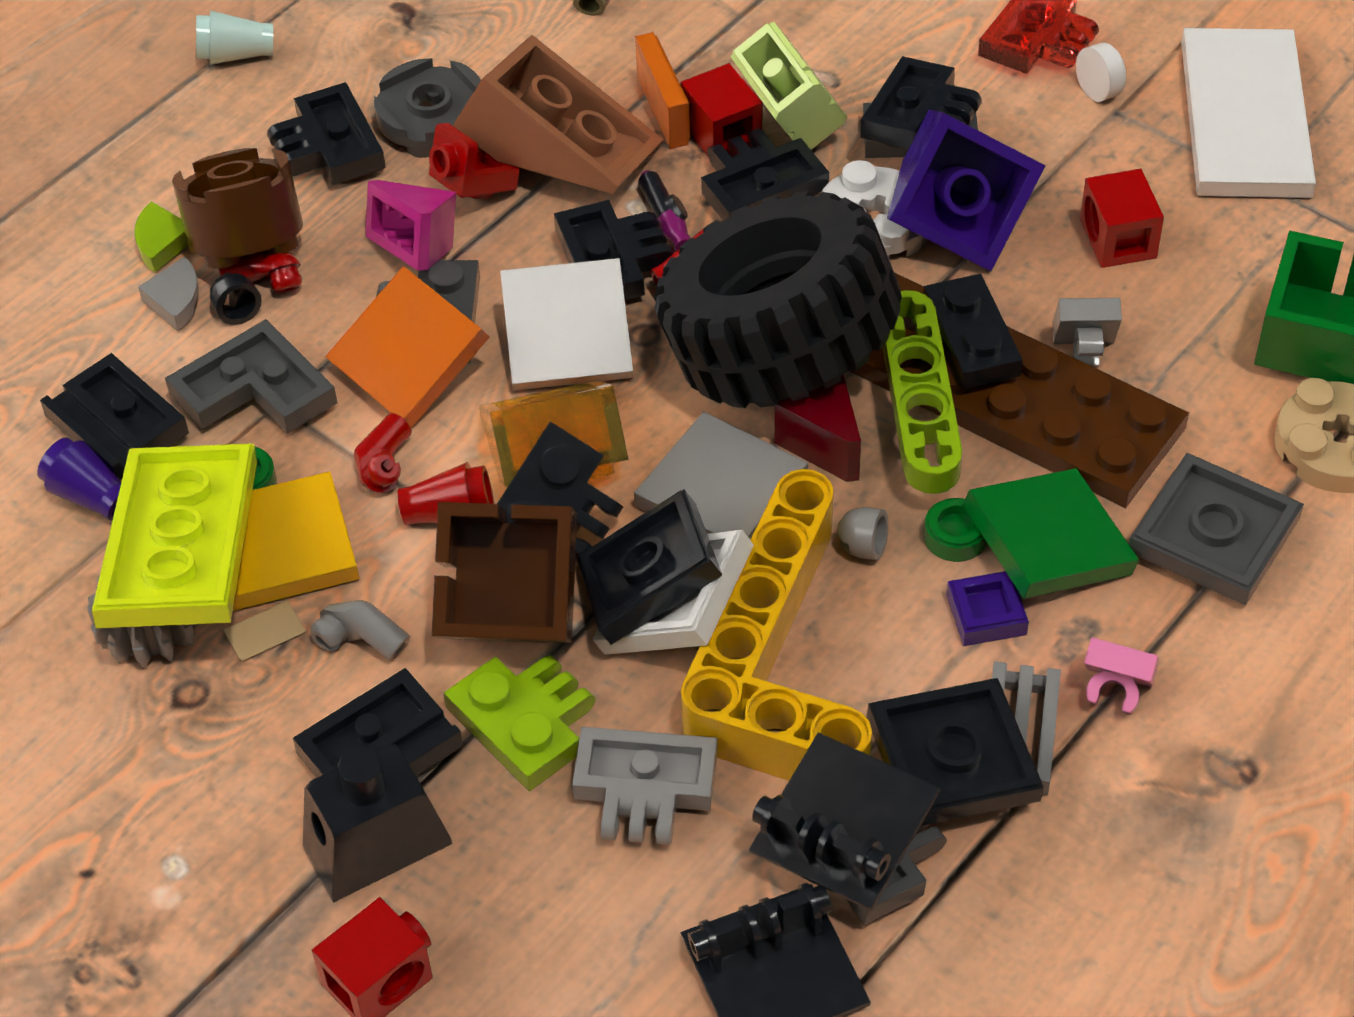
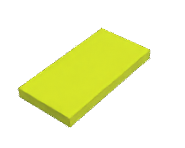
M254 444L129 449L92 607L95 628L231 623L257 466Z

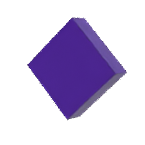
M1006 571L948 581L946 595L963 646L1027 635L1029 621L1019 592Z

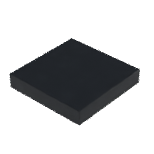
M685 489L675 493L577 557L598 630L610 645L722 576L697 505Z
M998 678L868 703L866 718L870 722L872 734L883 762L932 783L941 789L921 826L1041 801L1044 786Z

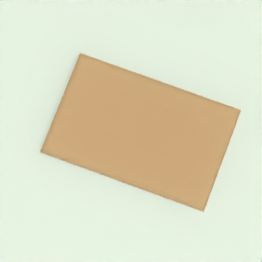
M287 600L223 629V632L242 662L305 633L306 630Z

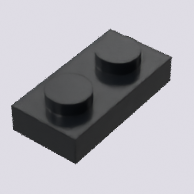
M981 273L924 286L923 294L932 300L936 308L944 351L962 389L1021 376L1023 359Z

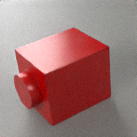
M730 63L680 82L689 102L690 135L707 156V149L711 146L721 144L729 153L727 147L729 139L741 136L748 144L747 133L757 128L762 130L763 103Z

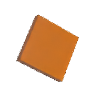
M403 266L325 357L390 413H396L404 418L412 428L490 337L478 325Z

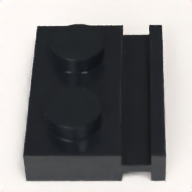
M112 353L63 384L64 392L53 399L48 395L40 399L45 416L74 442L79 440L85 441L119 480L123 477L129 449L170 447L189 434L185 417Z
M406 668L293 737L296 753L316 777L338 768L341 756L354 747L364 746L376 750L386 744H397L415 776L463 746L460 729L455 724L453 726L444 717L443 710Z

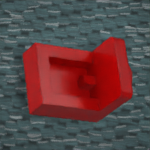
M441 123L435 126L433 147L429 154V175L449 190L456 192V195L460 198L487 199L493 193L517 190L520 171L518 167L496 161L485 151L478 149V145L473 139L449 123Z

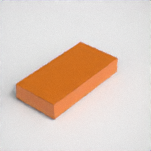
M651 32L635 36L637 79L669 149L686 146L690 140L689 102L657 35Z

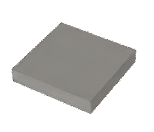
M703 411L634 492L635 507L647 512L675 493L685 489L697 505L707 534L743 530L751 540L777 483L784 475L791 471L808 469V462Z

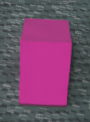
M382 180L368 181L365 236L417 271L428 270L453 248L456 192Z

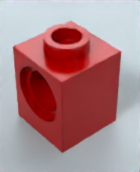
M1142 169L1085 178L1080 221L1100 267L1105 268L1156 259L1164 215Z
M381 897L377 898L311 950L321 985L351 1017H385L433 979L427 952L432 943L426 930L409 912L405 911L399 916Z

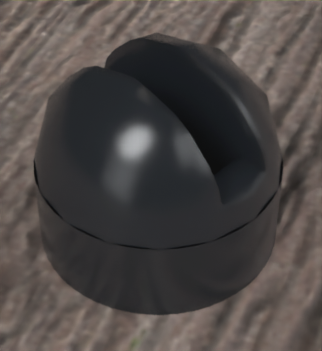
M225 273L218 277L210 288L211 305L219 318L225 323L232 325L245 323L252 319L261 307L262 299L260 292L245 275ZM229 294V305H224Z

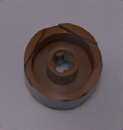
M257 148L225 151L193 162L195 174L186 179H183L181 171L174 175L172 183L189 249L194 254L205 257L207 267L213 269L226 268L237 264L241 260V256L261 251L267 254L287 253L298 246L296 235L303 227V219L289 159L285 152L272 149L274 159L259 158Z

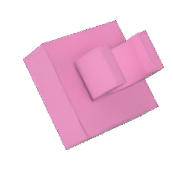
M1091 637L1084 664L1088 670L1098 673L1088 683L1086 691L1088 702L1097 705L1102 688L1109 683H1118L1126 690L1122 711L1131 715L1136 710L1140 699L1136 683L1153 687L1159 665L1158 655Z

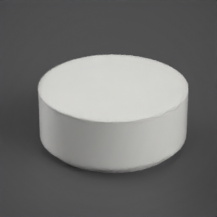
M1105 42L1083 48L1079 52L1076 60V74L1083 92L1096 102L1120 95L1126 83V68L1119 52L1112 45Z

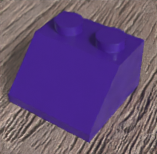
M928 110L902 161L887 219L992 271L1046 165L943 112Z

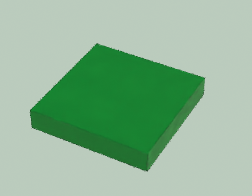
M1077 468L970 489L963 503L966 511L1023 599L1133 575L1139 562V558Z

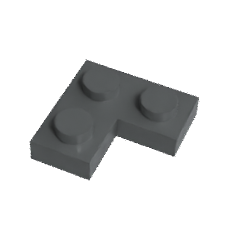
M267 319L165 378L169 394L202 429L254 399L288 434L338 403L335 387Z

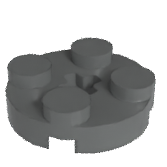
M428 58L412 60L389 71L379 83L380 93L377 97L374 96L375 116L381 132L392 142L406 146L407 152L410 155L418 158L429 157L430 150L433 147L435 126L441 123L453 125L481 81L476 72L468 66L450 60L451 68L443 66L433 67V59ZM428 101L434 106H421V103Z

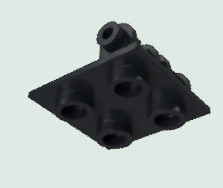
M818 732L782 794L777 795L773 799L763 796L757 802L752 820L761 825V830L749 848V852L818 886L822 885L827 890L873 911L941 789L932 783Z
M806 882L800 884L798 889L772 899L768 897L762 898L758 904L750 907L747 904L739 907V911L712 921L702 920L698 926L680 932L717 1017H841L870 1006L871 1001L827 913L833 911L829 894L824 886L813 887L812 884L809 885Z

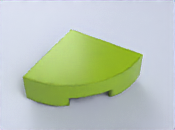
M152 201L142 210L135 224V239L142 261L155 273L188 246L181 218Z

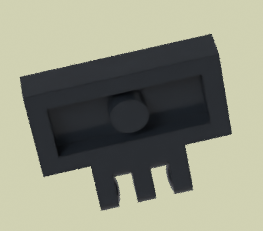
M902 56L861 118V138L884 143L890 147L909 149L928 110L943 112L969 125L974 117V113L977 112L982 104V98L975 90L954 86V67Z
M346 82L294 98L298 117L276 123L267 131V137L271 145L274 146V149L281 150L287 154L292 176L324 167L334 185L386 168L383 150Z
M757 128L747 133L748 144L741 136L729 139L727 141L729 153L721 144L709 147L707 149L708 158L716 172L701 177L702 195L719 217L725 220L733 215L732 211L746 205L748 208L763 203V199L778 195L781 199L789 198L796 192L809 191L813 195L820 193L829 183L830 172L802 138L775 147L760 128Z
M605 200L554 213L555 231L569 263L620 258L625 300L645 295L642 273L649 272L673 254L670 245L667 244L665 233L660 228V222L653 212H643L617 219L610 200Z
M550 421L497 503L506 511V523H516L511 518V504L570 506L577 513V532L582 526L597 537L604 539L610 528L589 515V513L596 505L605 514L617 518L624 508L621 504L587 483L604 455ZM576 537V553L578 555L592 547L589 542Z

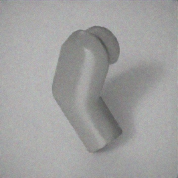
M364 600L328 605L320 612V619L316 620L310 628L311 637L314 642L326 651L337 650L344 640L350 642L363 639L389 661L393 660L402 651L411 637L374 605Z

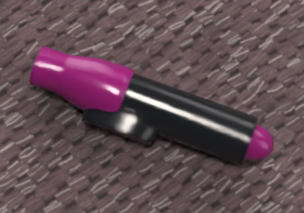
M645 170L641 173L638 180L639 187L653 213L656 214L660 222V228L677 251L690 239L685 222L688 217L687 211L677 196L674 194L669 195L657 172Z

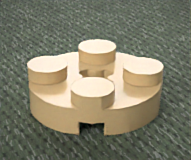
M1320 378L1305 379L1299 383L1296 393L1285 401L1280 410L1274 435L1276 452L1282 461L1285 454L1288 460L1297 466L1296 476L1316 488L1339 493L1354 492V384L1327 382ZM1338 430L1350 436L1347 437L1345 443L1333 440L1334 436L1330 431Z

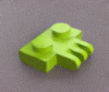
M552 655L543 657L517 676L495 656L443 693L445 705L466 729L530 792L577 757L580 738L569 726L592 709L596 698L586 688L576 690L579 685L578 680L568 671L560 673L562 665Z

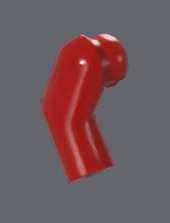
M261 251L241 256V260L235 265L219 268L220 276L225 273H239L248 277L252 282L270 277L272 289L277 293L295 290L302 283V276L298 271L301 264L289 252L267 254Z
M396 413L388 414L354 450V460L359 481L364 487L373 492L382 493L390 491L396 486L401 474L400 463L395 462L393 453L411 436L412 430L406 420Z

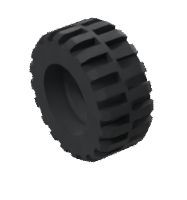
M809 191L793 193L792 197L783 199L778 195L763 199V203L751 208H748L746 205L732 211V216L721 222L715 220L704 227L703 233L696 239L690 238L680 247L679 256L669 259L663 269L662 277H659L654 298L656 302L654 309L687 382L693 389L699 391L701 395L719 404L724 402L738 408H746L749 403H755L761 408L777 406L779 400L791 398L792 401H796L810 396L809 392L821 386L827 389L840 382L843 374L851 369L856 372L868 362L869 354L873 350L879 351L888 340L890 330L895 328L901 309V289L871 215L865 212L863 207L846 197L840 198L834 193L821 192L818 196H814Z

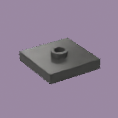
M1186 453L1131 535L1129 545L1137 556L1241 604L1247 605L1299 521L1304 504Z

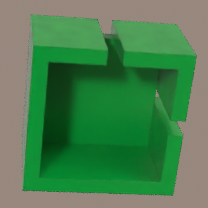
M1289 230L1265 313L1254 365L1308 378H1320L1327 382L1335 381L1354 384V255L1344 294L1331 293L1344 242Z

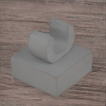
M1059 298L1052 321L1053 344H1073V358L1092 367H1099V356H1103L1104 343H1114L1122 321L1121 299Z

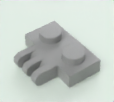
M581 727L572 783L574 799L604 802L601 839L616 840L619 831V817L623 816L630 817L629 842L643 843L647 819H658L655 827L656 843L671 845L676 808L711 811L718 754L717 738Z

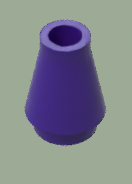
M65 437L52 444L41 458L37 469L38 478L45 482V490L48 493L97 512L108 520L113 521L121 481L85 441L79 440L74 442L70 438Z

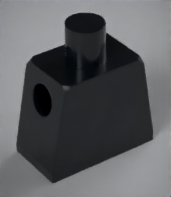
M386 744L376 750L364 746L351 748L339 759L338 768L311 780L304 788L303 848L333 903L452 845L449 833L397 744Z

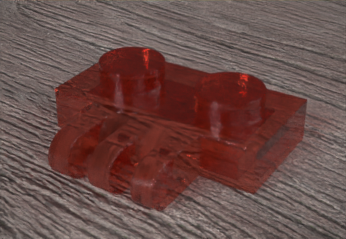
M1010 0L979 39L978 56L1025 74L1031 70L1039 58L1064 68H1072L1076 63L1079 52L1083 48L1088 47L1090 42L1099 33V27L1092 19L1075 13L1077 0Z

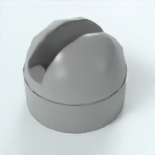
M862 507L852 509L844 514L838 523V535L844 550L858 558L879 560L884 553L888 537V515L886 510Z

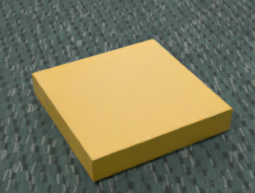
M331 471L252 490L233 606L234 611L360 579Z

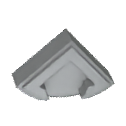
M185 256L138 287L142 302L177 331L183 328L195 313L194 306L199 294V285L195 269Z

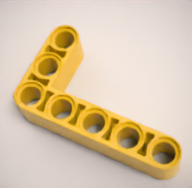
M809 469L791 471L784 475L777 483L751 538L754 546L708 645L699 647L681 689L682 730L684 735L716 737L718 745L717 758L790 781L818 732L870 756L872 742L870 722L856 709L767 681L832 534L834 494L832 484L825 475ZM717 709V710H720V711L707 712V711H704V710ZM774 728H775V729H782V730H784V731H781V732H770V731H767V730H769V729H774Z

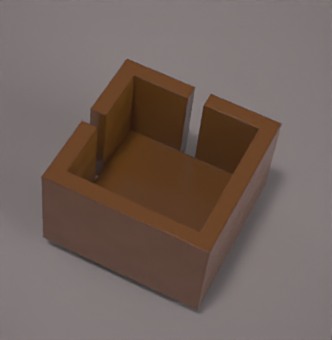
M438 502L435 562L446 568H456V580L449 576L434 575L432 636L452 640L572 644L577 535L576 511L570 506L511 504V518L516 523H506V511L499 504Z

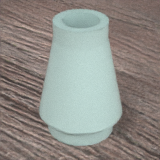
M210 10V15H196V59H210V65L257 56H273V23H261Z

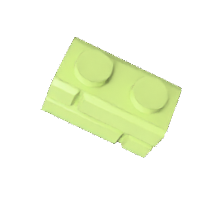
M775 22L765 24L733 50L732 60L774 119L793 141L802 138L812 150L845 123L847 119L846 114Z

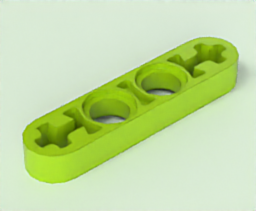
M903 290L901 291V309L895 328L890 330L888 340L883 345L903 471L907 482L914 489L924 493L938 494L950 490L960 479L962 445L936 308L932 300L925 294L917 291ZM904 317L911 318L912 323L915 325V335L905 337ZM914 358L927 361L932 365V368L925 373L911 374L904 371L900 364ZM929 405L936 408L941 415L935 420L918 421L913 419L908 414V411L915 406ZM935 443L936 458L940 466L929 465V461L925 458V445Z

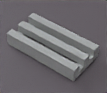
M994 661L992 679H999L1003 691L1004 689L1018 691L1015 720L1025 743L1027 739L1031 693L1044 694L1037 772L1044 786L1043 795H1048L1061 670L1047 668V675L1045 676L1033 674L1034 666L1021 665L1020 672L1006 671L1007 663Z

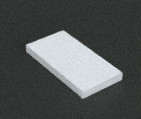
M1184 28L1181 45L1197 196L1313 198L1316 179L1294 30Z

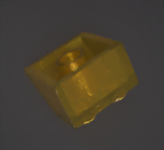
M594 380L479 405L481 419L499 482L505 487L510 484L550 421L604 455L590 479L615 473L613 463L629 460L613 385Z

